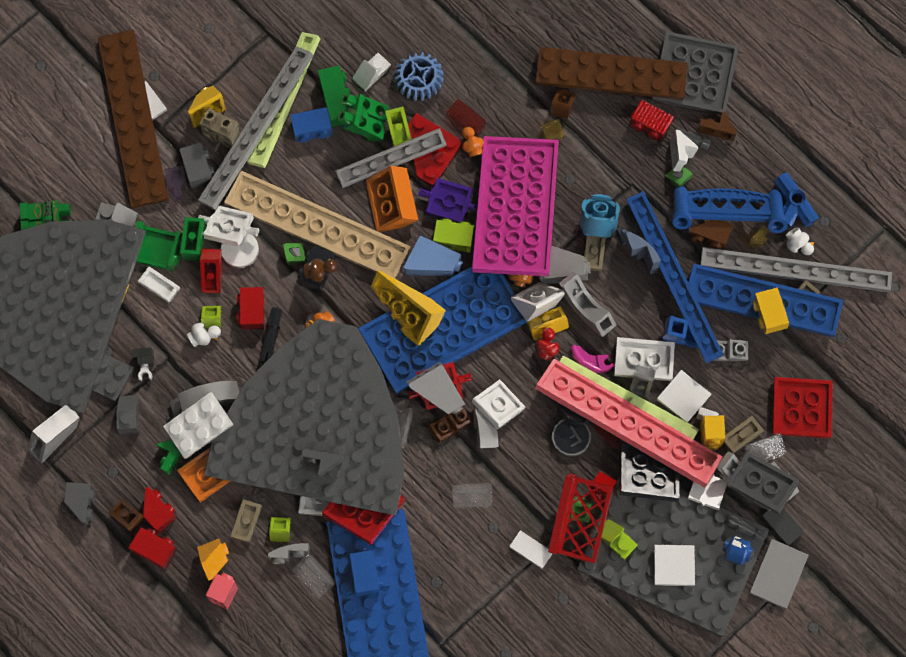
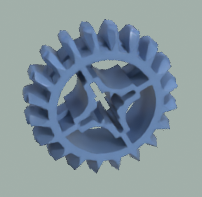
M414 52L413 57L407 54V60L401 58V64H397V70L394 71V76H396L394 82L397 83V90L401 89V95L406 94L407 99L413 96L414 101L417 100V97H420L421 101H423L424 96L430 99L431 93L436 95L437 89H441L440 83L444 81L442 77L444 72L440 70L441 64H437V59L431 60L430 54L424 57L423 52L420 56H417V53ZM411 68L412 73L404 79L405 73ZM431 75H434V78L431 81V83L426 85V80L429 79Z

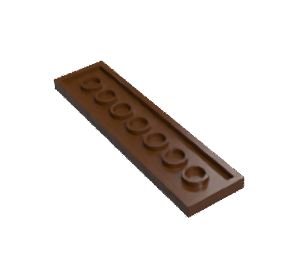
M540 47L536 84L684 100L688 63Z

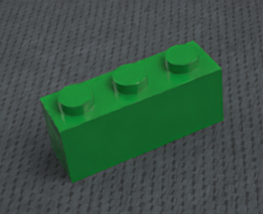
M340 65L318 70L331 127L344 125L338 121V117L341 111H347V107L341 103L342 97L350 94L349 88H345L344 82H347L345 71L341 72Z

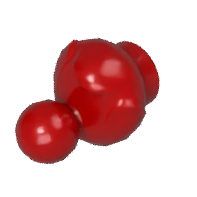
M546 328L540 333L543 339L536 343L538 350L536 356L551 361L552 357L559 353V345L557 342H550L555 337V331L552 328Z

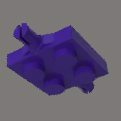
M437 178L435 186L431 191L420 188L418 196L428 198L429 204L426 214L460 223L463 222L468 211L477 213L478 205L471 204L473 188Z

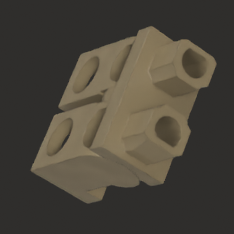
M209 108L200 122L204 137L216 143L219 142L229 149L232 148L241 134L237 121Z

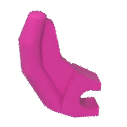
M571 346L572 356L577 363L596 374L606 373L615 367L613 363L610 365L604 364V361L609 359L608 355H589L581 346Z

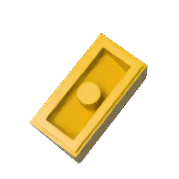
M561 306L546 311L526 323L533 340L543 338L540 333L546 328H552L555 333L569 328L567 317Z

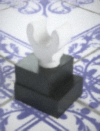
M151 347L133 349V358L135 361L138 360V365L141 367V371L138 374L139 380L143 381L142 376L145 373L149 374V379L152 380L153 376L148 366H154L153 349Z

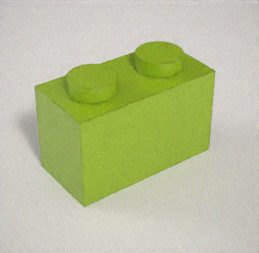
M449 219L437 220L433 242L450 250L471 253L474 225L468 222L455 223Z

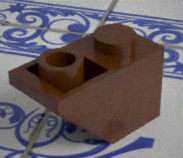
M709 220L691 228L688 238H691L693 242L698 244H707L712 249L724 250L734 224L723 220Z

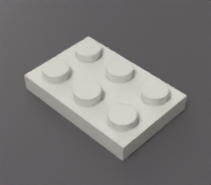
M617 337L614 376L634 378L637 365L656 370L654 380L672 381L675 342Z
M210 392L163 427L184 459H186L234 424L213 393Z

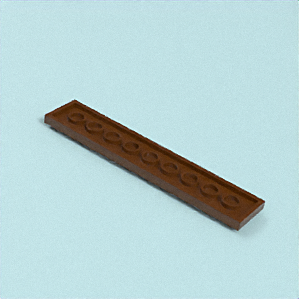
M132 29L98 37L131 207L135 209L169 201L135 31Z

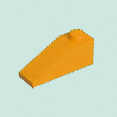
M219 538L197 547L208 581L212 580L228 561L226 556L229 554L226 543L221 544Z

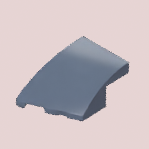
M618 228L617 231L622 244L627 245L630 255H635L636 260L644 258L650 275L657 273L661 260L654 248L638 235L623 228Z

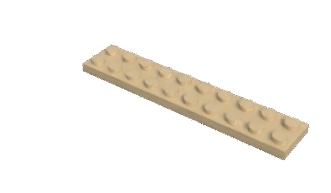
M243 171L239 173L224 202L230 208L253 213V217L261 222L323 250L334 253L374 273L380 270L395 279L411 249L409 245Z

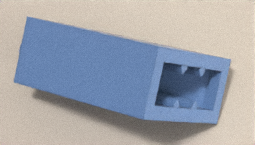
M420 236L403 267V273L414 276L453 277L455 271L459 272L463 264L461 254Z

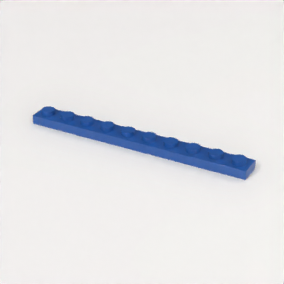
M644 191L627 198V203L646 242L654 248L661 260L659 268L684 320H688V328L705 363L724 356Z

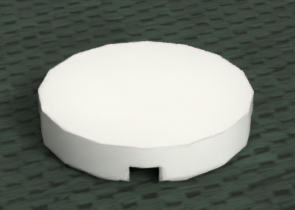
M250 234L243 238L239 247L225 243L221 245L222 257L228 265L240 269L248 265L250 266L258 257V242Z

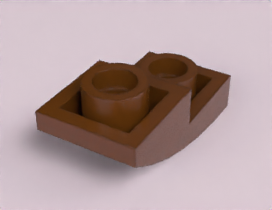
M463 406L461 411L455 414H446L445 417L428 426L429 431L438 444L473 421Z

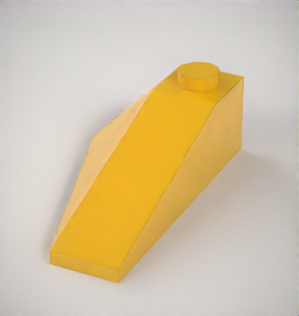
M380 270L377 271L371 285L372 289L381 302L388 306L392 312V318L394 320L397 319L402 326L401 331L416 345H420L439 326L446 310L431 298Z

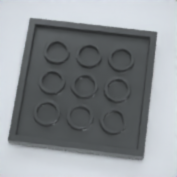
M666 31L660 60L688 63L684 100L652 97V101L721 115L722 111L726 113L739 46Z

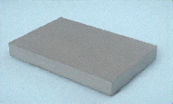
M772 539L749 594L786 610L809 555Z

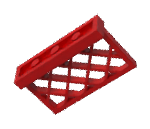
M569 473L566 475L548 552L596 563L614 487L580 478L574 474ZM578 482L586 484L589 492L581 496L577 491ZM599 488L608 490L606 498L602 501H599L594 492ZM592 494L597 504L588 508L582 498ZM580 501L585 511L576 515L573 510V504ZM599 506L603 514L601 518L595 520L590 510ZM587 512L592 523L583 527L578 517ZM575 519L581 530L572 534L568 525L569 522ZM595 525L598 535L591 539L585 529ZM583 532L588 542L579 546L574 536ZM571 538L576 549L573 551L564 550V542ZM590 543L594 550L593 557L586 556L581 548Z

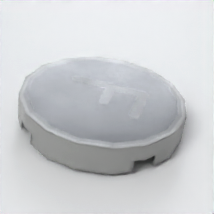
M561 420L552 432L554 448L562 455L575 457L585 452L589 446L591 433L586 424L582 427H576L565 420Z

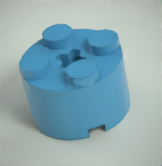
M595 194L590 199H585L582 202L579 222L583 234L586 236L611 237L617 228L620 211L619 204L617 202L614 203L611 197L602 194Z

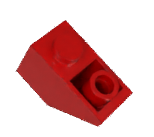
M601 471L593 480L615 487L617 482ZM599 488L594 491L599 501L606 498L608 490ZM589 494V499L592 502L596 503L592 494Z
M148 486L145 488L143 517L159 534L176 519L173 514L175 509L169 503L164 504L161 501L163 496L156 489L151 490Z

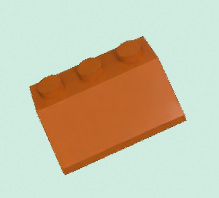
M389 166L366 180L377 232L404 228L418 221L407 168Z

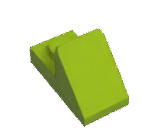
M404 107L385 111L394 147L412 140Z
M608 519L605 522L601 540L625 560L638 544L623 532V527Z

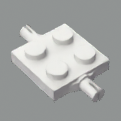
M218 206L211 217L202 215L198 217L204 218L205 224H207V228L203 233L204 239L239 247L247 234L255 236L259 234V228L250 227L254 219L253 213Z

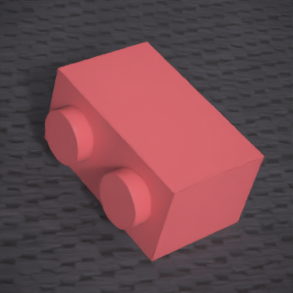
M222 573V575L216 574L206 593L208 600L228 610L238 589L233 577Z

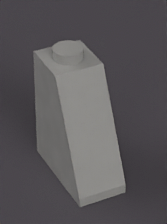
M551 246L549 276H539L540 281L543 284L560 283L573 271L578 274L581 281L588 280V274L591 273L590 262H587L582 255Z
M440 362L406 382L411 389L447 414H455L463 409L462 406L465 405Z
M65 405L35 428L31 434L28 452L42 464L77 428L80 418L77 412Z

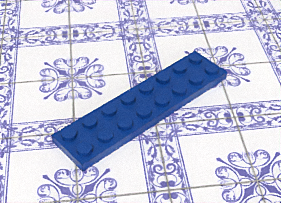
M693 264L689 279V285L699 305L756 319L760 318L758 311H754L752 304L755 293L778 287L789 321L788 327L835 337L843 305L842 299L698 264Z

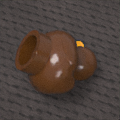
M314 259L311 263L304 265V275L307 279L311 278L314 282H321L325 271L328 273L335 272L337 264L331 259H328L325 263L321 259Z

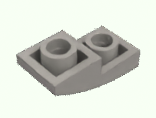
M717 340L724 356L713 361L748 360V341Z
M473 409L474 428H477L478 448L499 447L497 429L479 409Z
M309 543L280 547L268 553V559L273 564H284V561L289 562L290 554H293V557H305L310 552Z

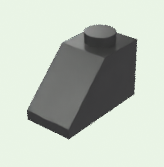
M139 395L119 396L117 430L120 435L140 434Z

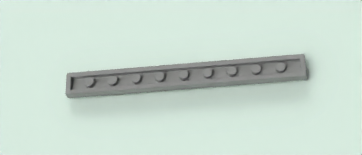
M296 46L198 199L201 204L216 210L313 57L311 52Z
M702 248L700 265L722 271L798 281L807 280L813 283L888 293L891 291L892 272Z

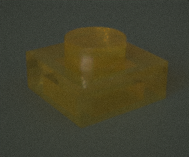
M559 119L541 125L545 139L560 140L565 138Z
M762 226L751 238L748 246L753 250L757 246L762 247L768 240L766 237L768 230Z

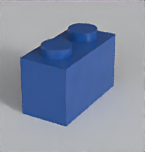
M327 107L290 115L296 142L304 143L314 138L324 139L332 135Z
M373 550L350 554L356 596L380 593L379 587L383 586L382 576L377 575L376 567H380L378 555L374 556Z

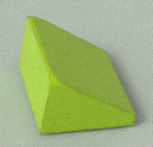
M202 306L201 323L204 324L203 327L205 329H209L213 325L221 329V306Z
M271 517L270 541L289 542L291 518Z

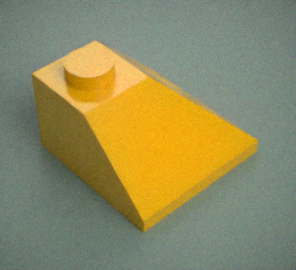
M213 85L209 88H203L196 95L188 110L193 128L200 125L208 108L218 113L226 110L222 94Z

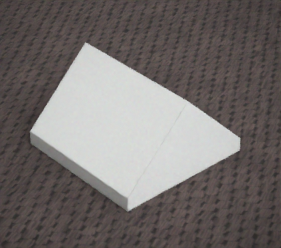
M539 282L512 296L511 301L528 322L556 307L565 292L564 290Z

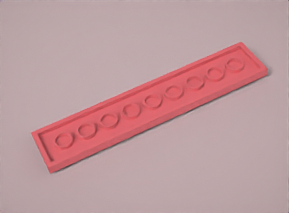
M553 359L535 387L541 393L704 488L722 459L721 455L556 359Z

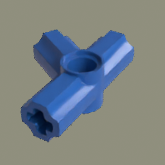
M788 172L783 173L773 181L786 200L783 211L784 216L787 218V228H792L797 217L805 228L819 219L807 201L805 193L797 187ZM792 197H798L801 202H793Z

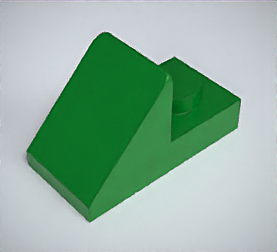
M172 439L156 444L158 449L168 453L167 456L164 455L162 458L160 469L169 476L181 456Z

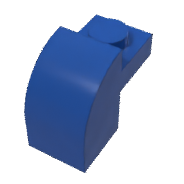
M669 316L665 321L662 339L665 342H675V345L679 344L694 349L698 348L688 328V320Z

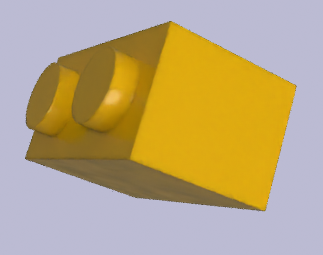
M778 287L755 293L752 304L754 311H758L760 316L758 318L760 329H764L765 334L787 329L789 321Z
M724 415L704 416L700 424L701 444L712 451L718 450V447H721L725 440Z

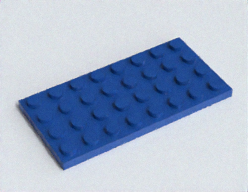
M472 267L422 293L434 300L446 311L439 326L420 345H416L401 331L402 326L397 319L394 320L392 318L391 311L358 329L395 394H398L409 388L406 382L416 376L415 372L428 369L439 362L441 364L452 361L455 363L526 324L527 321L511 301V297L515 294L503 274L473 272Z
M404 509L397 511V515L391 518L372 545H369L332 521L327 522L348 657H429ZM373 550L374 556L378 555L380 567H376L377 575L382 576L383 586L379 587L380 593L356 596L350 554Z

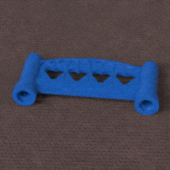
M684 186L676 187L674 190L675 213L672 218L673 225L677 229L689 228L692 224V219L768 222V228L773 233H781L787 229V218L784 216L782 194L776 189L771 190L769 194L728 188L687 191ZM693 200H706L707 203L703 207H698ZM711 201H725L726 203L722 208H718ZM731 201H742L745 204L740 209H737ZM749 202H762L764 205L757 210Z

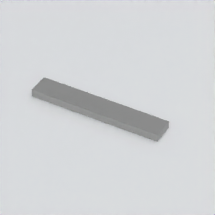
M439 128L338 169L336 174L342 188L372 177L389 166H399L447 145Z

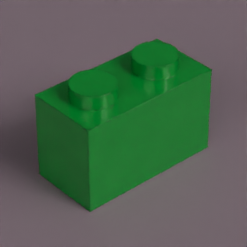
M185 217L180 250L183 260L200 261L204 247L203 233L206 230L204 218Z

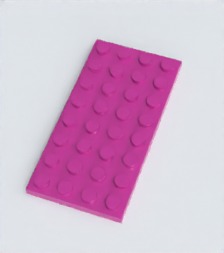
M484 136L473 272L549 276L559 140Z

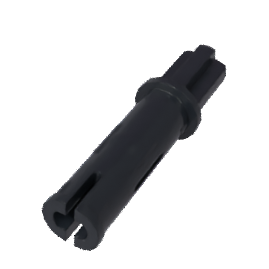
M278 307L271 308L268 324L265 325L267 329L259 359L261 363H264L266 354V361L273 355L277 333L281 328L279 324L282 309Z

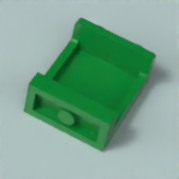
M137 221L135 228L145 230L146 234L136 263L173 272L174 267L178 266L180 260L178 253L181 249L182 232L177 230V233L152 228L146 226L144 222Z

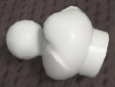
M795 228L786 234L788 238L787 248L791 252L796 253L799 248H801L804 255H811L814 252V242H808L809 235L801 232L800 228Z
M196 323L192 326L191 332L187 336L194 347L198 345L206 346L210 343L211 338L218 340V337L221 335L220 328L213 325L207 332L203 327V323Z

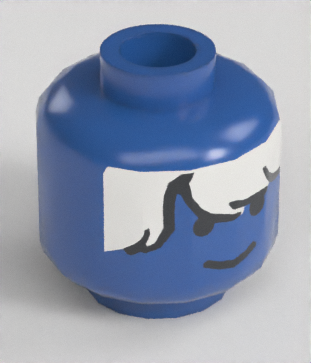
M733 536L730 541H725L722 551L726 552V560L743 565L745 562L748 563L753 548L749 541Z

